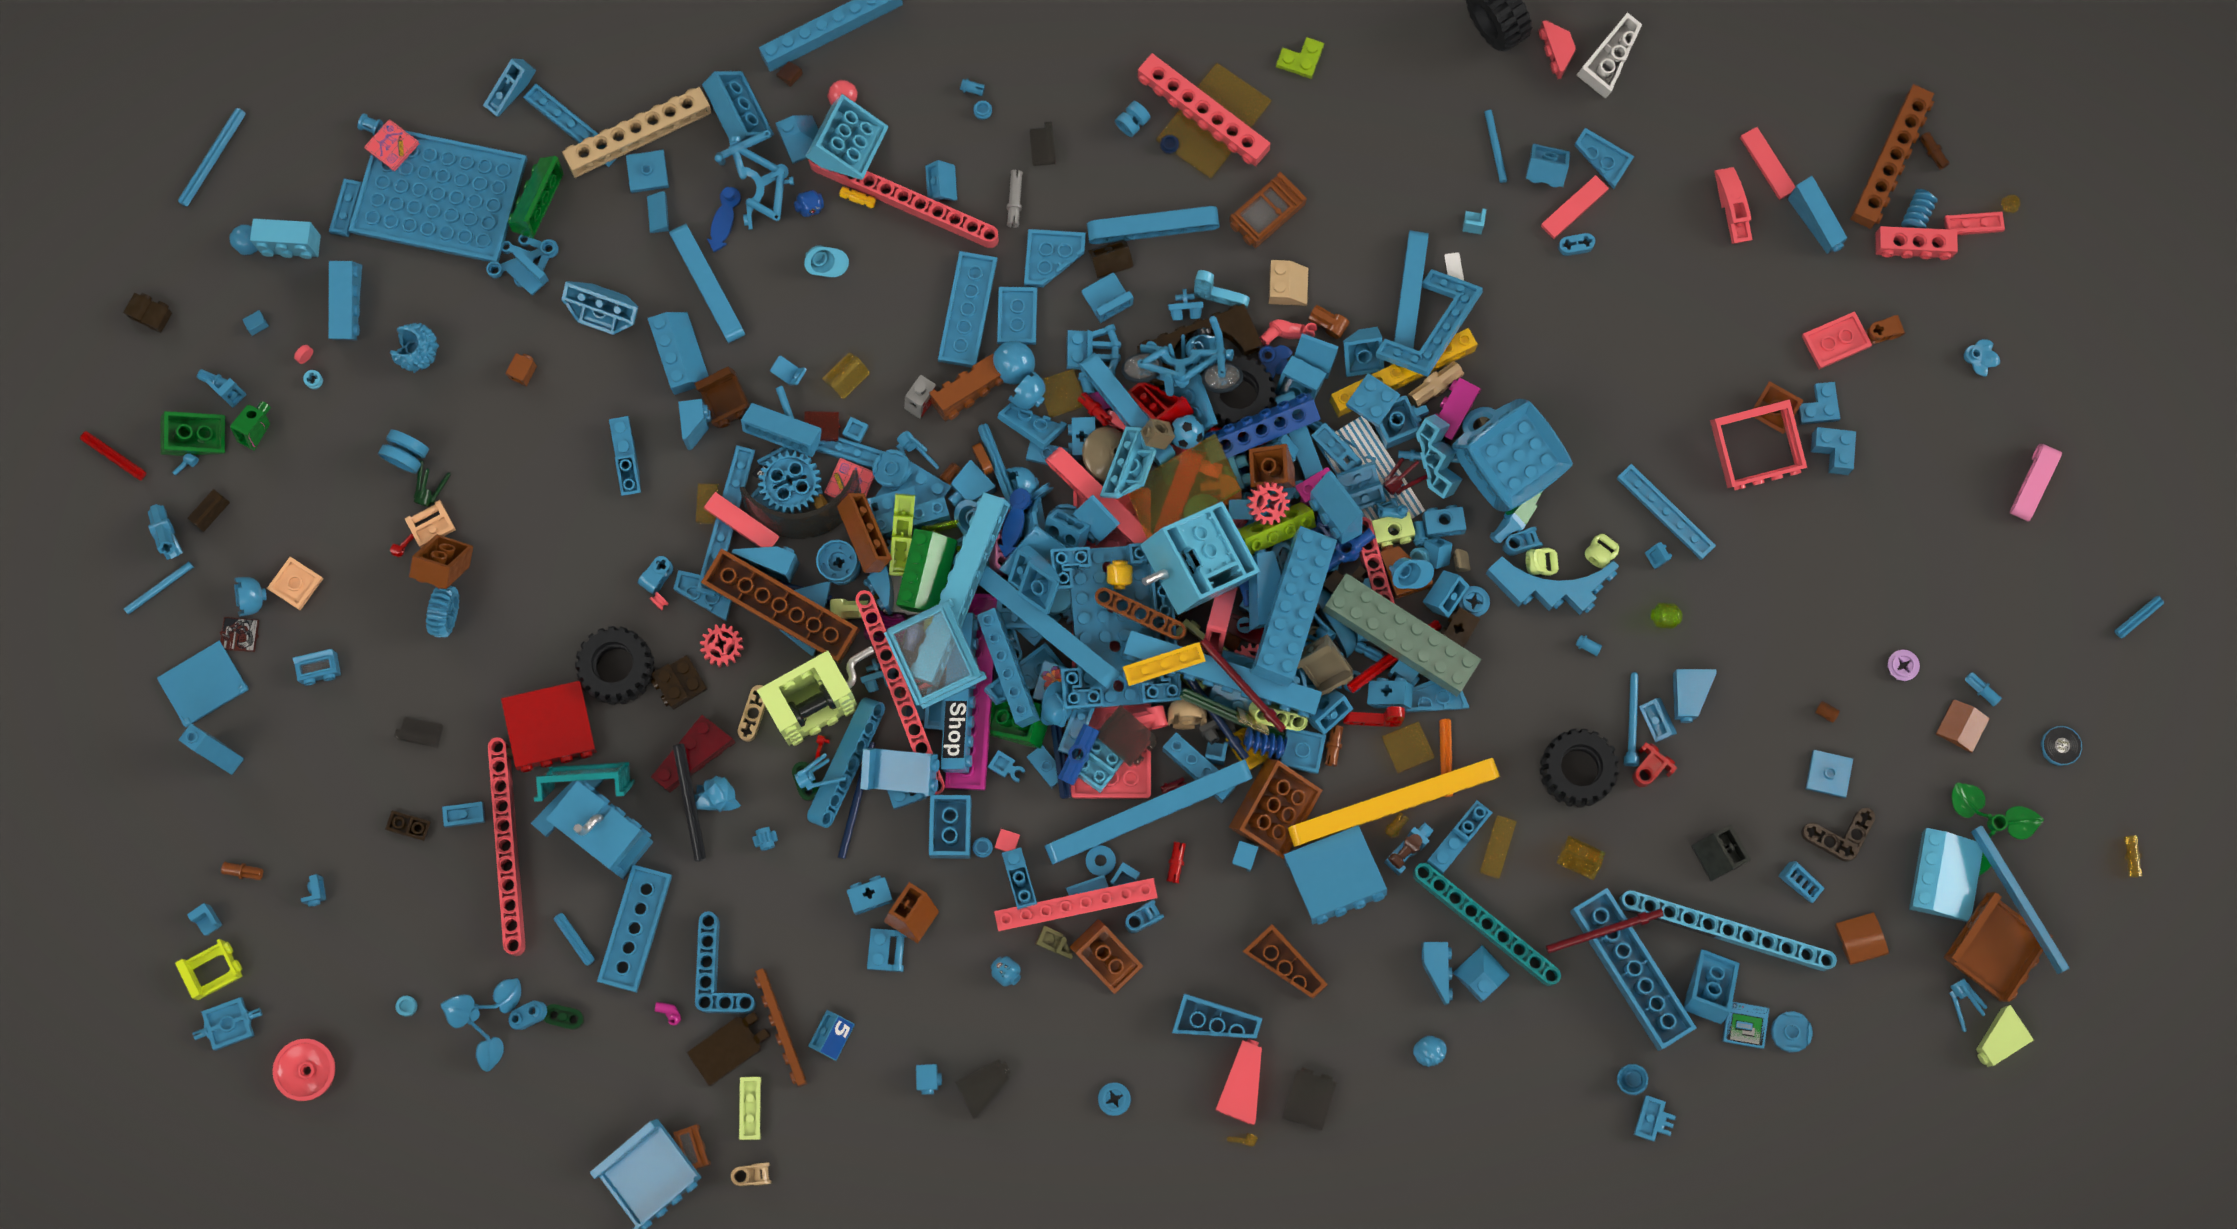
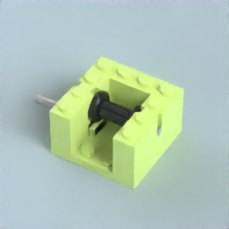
M871 646L849 659L846 667L849 676L847 682L829 651H826L757 689L776 726L789 746L792 744L796 746L804 741V737L818 734L821 731L820 728L826 725L832 726L839 721L838 718L844 715L847 717L855 713L858 705L850 690L856 682L857 675L854 666L857 662L875 653Z

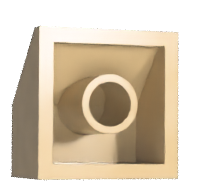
M1271 260L1269 304L1307 306L1308 268L1292 261Z

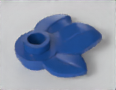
M1268 345L1260 349L1258 357L1262 362L1261 364L1266 367V372L1271 373L1273 380L1276 373L1282 374V371L1289 362L1287 359L1293 352L1284 345L1275 348ZM1267 352L1272 353L1270 359L1265 358Z

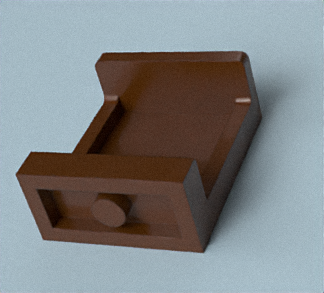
M729 366L694 383L697 391L701 392L706 405H708V409L711 412L712 425L717 428H725L730 425L731 421L742 419L750 406L735 371Z

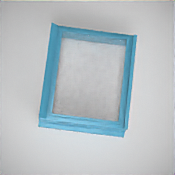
M951 599L894 625L884 632L917 706L921 705L922 709L987 679L985 672L979 670L951 607L954 604Z

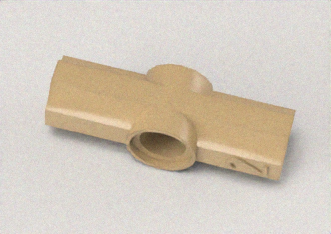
M1453 361L1438 373L1436 371L1429 375L1420 386L1408 393L1410 402L1418 408L1431 398L1441 395L1453 383L1454 379L1458 380L1464 375L1461 366Z

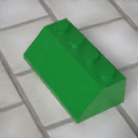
M557 156L540 158L538 163L534 164L531 178L525 182L524 192L522 196L518 197L514 213L510 214L508 219L512 232L534 238L564 175Z
M914 529L896 602L898 607L905 611L922 613L939 604L941 600L940 594L947 585L948 574L952 568L958 543L956 539L932 531Z

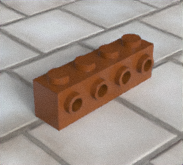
M848 493L837 508L864 573L881 572L892 560L865 494Z

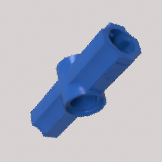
M1083 724L1074 745L1069 749L1068 758L1058 776L1059 779L1073 786L1075 785L1084 764L1089 760L1091 749L1100 733L1099 730ZM1081 749L1083 757L1080 760H1076L1075 752Z

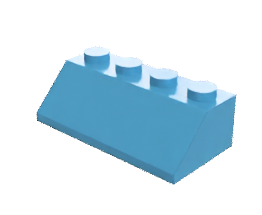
M714 71L702 84L728 138L740 136L741 141H744L765 130L771 132V137L774 135L742 71Z
M665 312L648 318L673 394L676 395L696 388L694 383L709 375L688 313Z

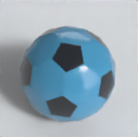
M1181 415L1172 422L1171 427L1175 435L1172 442L1177 447L1193 449L1202 442L1204 427L1198 418L1192 415Z

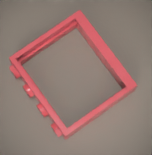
M1790 399L1710 420L1727 488L1734 487V490L1746 488L1745 484L1752 482L1754 486L1765 483L1764 479L1771 477L1773 481L1783 478L1782 474L1790 473V476L1802 473L1801 469L1807 468ZM1781 410L1794 465L1735 480L1721 425Z

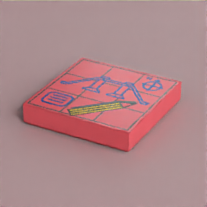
M389 119L364 148L395 172L420 143Z
M840 458L824 493L840 501L848 493H864L867 496L875 477L871 470Z

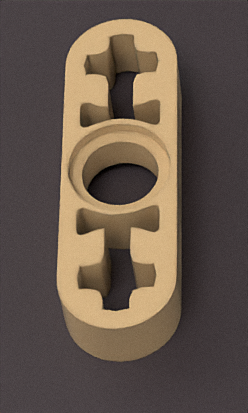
M756 685L751 689L738 727V735L745 742L755 739L766 708L761 697L758 702L762 704L761 707L757 704H751L752 701L756 703L757 696L755 692L758 693L757 689L763 687L762 685ZM752 708L759 710L758 717L754 719L748 717V711ZM745 720L751 723H756L755 726L753 724L750 725V731L752 732V734H748L747 737H745V734L742 732L743 730H747L749 725L745 722Z

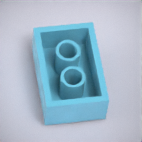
M253 219L250 241L262 255L267 257L281 255L286 258L300 256L304 259L318 257L321 235L311 222Z

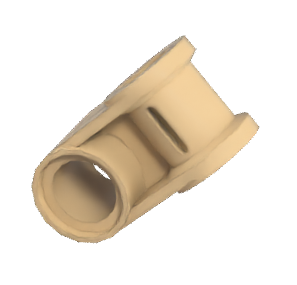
M770 1163L737 1167L731 1173V1180L738 1186L772 1184V1181L769 1180L768 1171ZM744 1171L746 1173L745 1181L737 1182L735 1178L737 1172Z

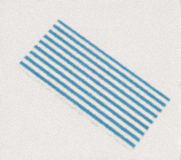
M1360 416L1335 432L1356 445L1354 448L1343 440L1362 460L1363 463L1361 465L1373 461L1364 458L1365 456L1376 457L1375 468L1384 491L1385 502L1391 501V498L1395 497L1398 506H1407L1411 519L1425 511L1411 488L1402 491L1399 495L1396 493L1391 495L1384 488V478L1389 475L1396 464L1365 418ZM1317 444L1335 474L1343 472ZM1347 456L1343 461L1347 464L1351 459ZM1399 469L1396 471L1393 477L1395 475H1397L1398 477L1401 475ZM1403 478L1401 487L1408 484L1405 478ZM1376 505L1362 509L1363 517L1368 518L1370 521L1380 519ZM1395 528L1388 529V532L1390 533L1391 531L1395 530Z

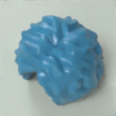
M422 323L406 324L397 328L402 348H399L397 351H390L394 363L400 365L402 369L413 371V373H416L419 369L423 370L429 367L434 362L437 348L439 347V344L436 342L437 337L426 325H422Z

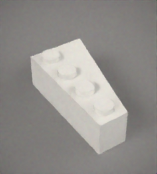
M1628 12L1577 73L1580 79L1605 99L1612 92L1623 64L1642 26Z

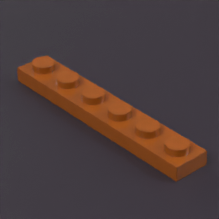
M764 968L755 971L757 976L754 977L758 989L762 988L764 995L761 998L765 1008L769 1007L771 1014L768 1017L772 1027L776 1026L778 1033L775 1034L779 1046L783 1045L785 1053H782L786 1065L790 1064L792 1072L789 1073L793 1084L797 1083L799 1087L804 1086L808 1083L766 970Z

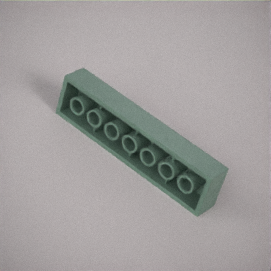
M1347 573L1323 609V612L1456 697L1460 694L1481 661L1473 653Z

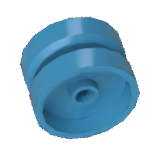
M391 429L386 437L390 445L383 444L378 455L396 467L416 474L421 466L417 458L424 459L429 448L417 439Z

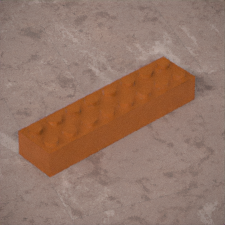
M722 548L701 581L704 586L820 653L829 651L833 660L841 664L860 632V629Z

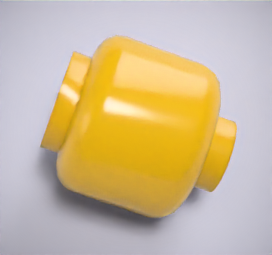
M1113 560L1112 564L1107 566V583L1113 585V589L1122 590L1125 589V586L1132 583L1133 567L1128 564V561Z

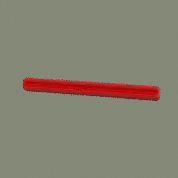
M1437 620L1428 624L1436 631L1442 628ZM1387 654L1347 684V688L1350 692L1354 693L1397 662L1398 659Z

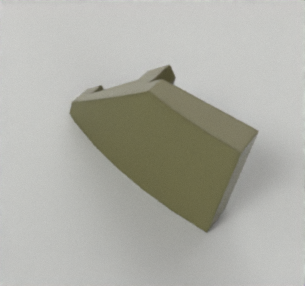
M1043 926L1035 945L1072 959L1073 956L1067 945L1066 937L1058 931Z

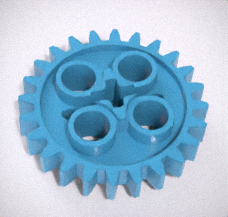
M786 451L785 456H782L779 452L778 459L771 456L773 462H765L767 469L761 468L764 475H759L758 478L763 482L758 483V486L764 489L759 492L761 495H766L763 498L764 502L770 500L768 504L770 508L776 505V512L782 508L784 514H786L788 509H790L792 514H794L795 509H798L801 513L802 506L809 509L807 503H815L812 498L813 496L819 497L816 490H821L822 487L817 483L822 482V479L816 476L821 473L819 470H814L817 467L816 463L810 465L812 461L810 457L804 460V453L798 457L796 451H794L792 456H790L788 451ZM798 466L801 468L798 474L791 473L793 467ZM781 473L783 476L779 481H775L772 479L774 474ZM789 479L792 480L793 485L791 486L788 485L787 480ZM801 484L808 486L804 492H799L797 489ZM782 491L789 492L788 497L785 499L779 498V494Z

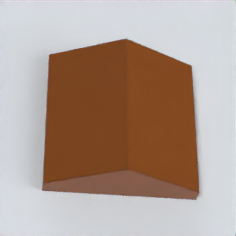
M1769 381L1753 409L1790 399L1795 416L1804 400ZM1781 410L1754 417L1782 434L1786 431Z
M1953 699L1936 735L1972 753L1990 718L1977 708Z

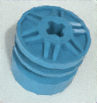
M831 540L823 544L818 550L816 566L819 572L831 583L847 585L859 576L862 566L855 549L847 542ZM839 560L845 562L842 564V568L836 566L839 564Z

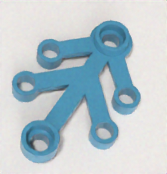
M523 235L518 237L520 245L523 247L530 245L537 248L536 250L530 252L512 245L509 241H504L501 249L505 254L514 253L517 249H520L532 262L540 257L537 266L543 272L549 258L555 257L559 251L558 244L554 240L547 239L541 242ZM523 238H528L526 242H521ZM505 245H510L509 249L504 250ZM548 247H552V251L547 252L546 249ZM516 258L502 264L492 261L487 265L486 271L490 277L499 278ZM499 269L498 273L493 274V270ZM514 279L515 284H516L518 287H522V286Z

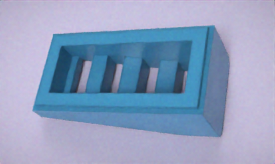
M1790 861L1779 874V877L1810 903H1814L1825 889L1797 861ZM1801 875L1800 880L1796 882V879ZM1806 880H1807V881H1808L1807 885H1806L1804 888H1802L1803 884H1804V883L1806 882ZM1812 886L1815 887L1810 894L1807 893Z

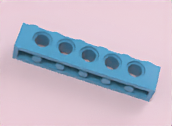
M992 608L976 615L1015 723L1023 728L1040 721L1002 614L996 608Z

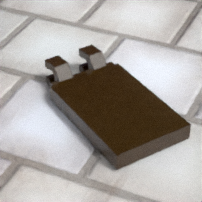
M755 1012L750 1013L744 1019L742 1017L734 1018L687 1052L709 1086H712L760 1052V1044L771 1036L765 1028L755 1036L748 1027L759 1020Z

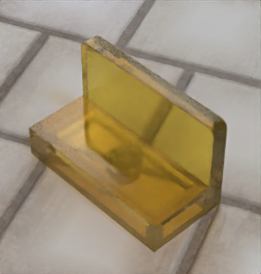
M849 352L822 380L844 399L870 374V371L857 356Z

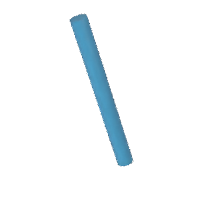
M1486 110L1484 113L1499 181L1504 183L1507 182L1493 113L1492 110Z
M188 561L123 609L129 615L194 568V566Z

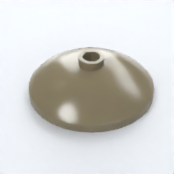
M1101 427L1091 432L1085 439L1082 448V457L1086 469L1096 480L1105 483L1115 456L1114 450L1117 451L1123 435L1121 431L1112 427Z

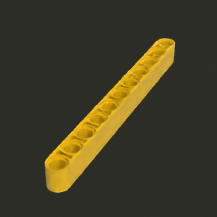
M1486 759L1288 827V831L1294 847L1354 826L1362 825L1497 779L1500 775L1494 759Z

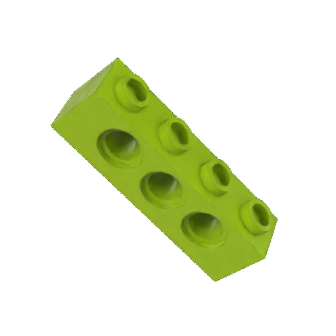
M1300 502L1289 507V510H1284L1286 517L1280 516L1279 523L1273 520V525H1269L1268 522L1264 525L1259 520L1238 529L1251 555H1253L1256 551L1269 548L1294 537L1300 526L1307 529L1315 528L1316 522L1313 509Z

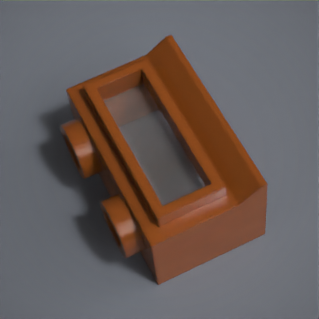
M697 1124L673 1132V1140L696 1170L711 1165L710 1160L706 1156L705 1143L699 1133L700 1126Z

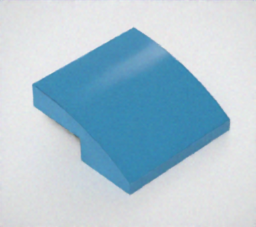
M1373 461L1336 474L1339 482L1361 510L1374 506L1376 503L1386 501Z

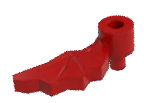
M819 734L816 743L819 745L815 759L821 756L824 742H830L829 739H825V736Z

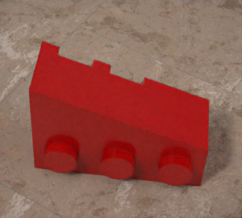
M1146 382L1138 383L1127 391L1149 419L1170 422L1171 425L1177 417L1194 413L1185 397L1168 396L1159 387Z

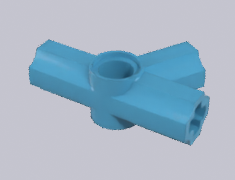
M157 504L150 506L148 511L150 525L148 527L155 540L157 550L160 554L164 553L166 559L177 557L183 553V550L174 535L175 531L165 507Z

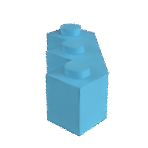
M1434 414L1424 419L1416 436L1422 450L1420 454L1423 467L1427 472L1428 488L1445 499L1454 495L1462 478L1448 469L1450 462L1456 454V451L1442 442L1450 424Z

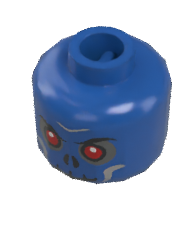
M810 190L797 195L794 207L796 212H800L803 217H810L820 214L821 209L824 208V202L820 193Z

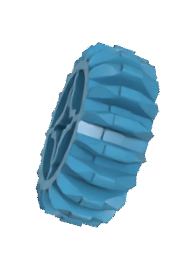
M451 585L447 589L436 587L431 594L426 613L427 632L430 635H434V637H448L453 627H455L460 602L456 587Z

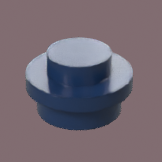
M1166 135L1161 139L1160 147L1163 152L1173 154L1179 148V140L1173 135Z

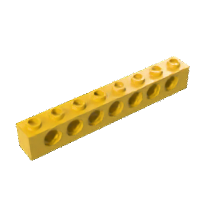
M1469 328L1455 334L1431 373L1475 352L1478 344ZM1395 364L1372 374V376L1393 390H1397L1424 376ZM1363 379L1331 394L1330 403L1338 418L1353 411L1346 406V403Z

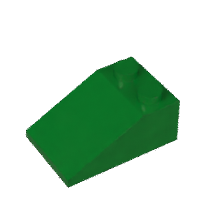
M164 411L161 415L160 455L184 456L185 454L207 455L225 453V415Z
M992 701L990 736L1041 749L1048 725L1043 724L1041 721L1042 704L1034 703L1040 721L1021 728L1014 721L1008 701L995 705Z

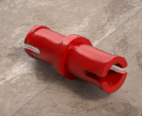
M1087 392L1081 394L1086 401L1080 396L1078 397V402L1088 410V414L1094 416L1103 426L1109 424L1104 417L1110 422L1112 421V416L1102 408L1099 402L1094 401Z
M1173 842L1171 859L1168 861L1170 867L1166 881L1179 884L1181 867L1184 866L1183 856L1186 844Z

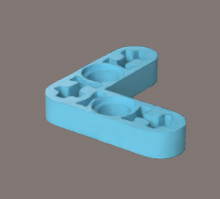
M1205 270L1197 271L1194 295L1229 306L1244 304L1246 309L1248 308L1250 297L1213 286L1214 274Z

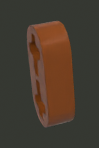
M981 442L972 445V450L985 475L993 473L994 469Z

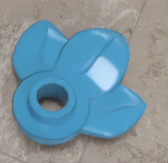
M1987 339L1977 341L1975 345L1967 347L1964 352L1965 361L1972 364L1974 371L1978 375L1984 377L1988 374V368L1996 367L2000 364L1998 354L1991 351L1993 342Z

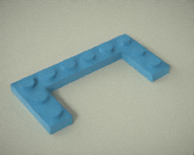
M1433 269L1430 270L1422 282L1423 288L1453 298V301L1420 351L1384 339L1376 351V358L1427 377L1483 293V288Z

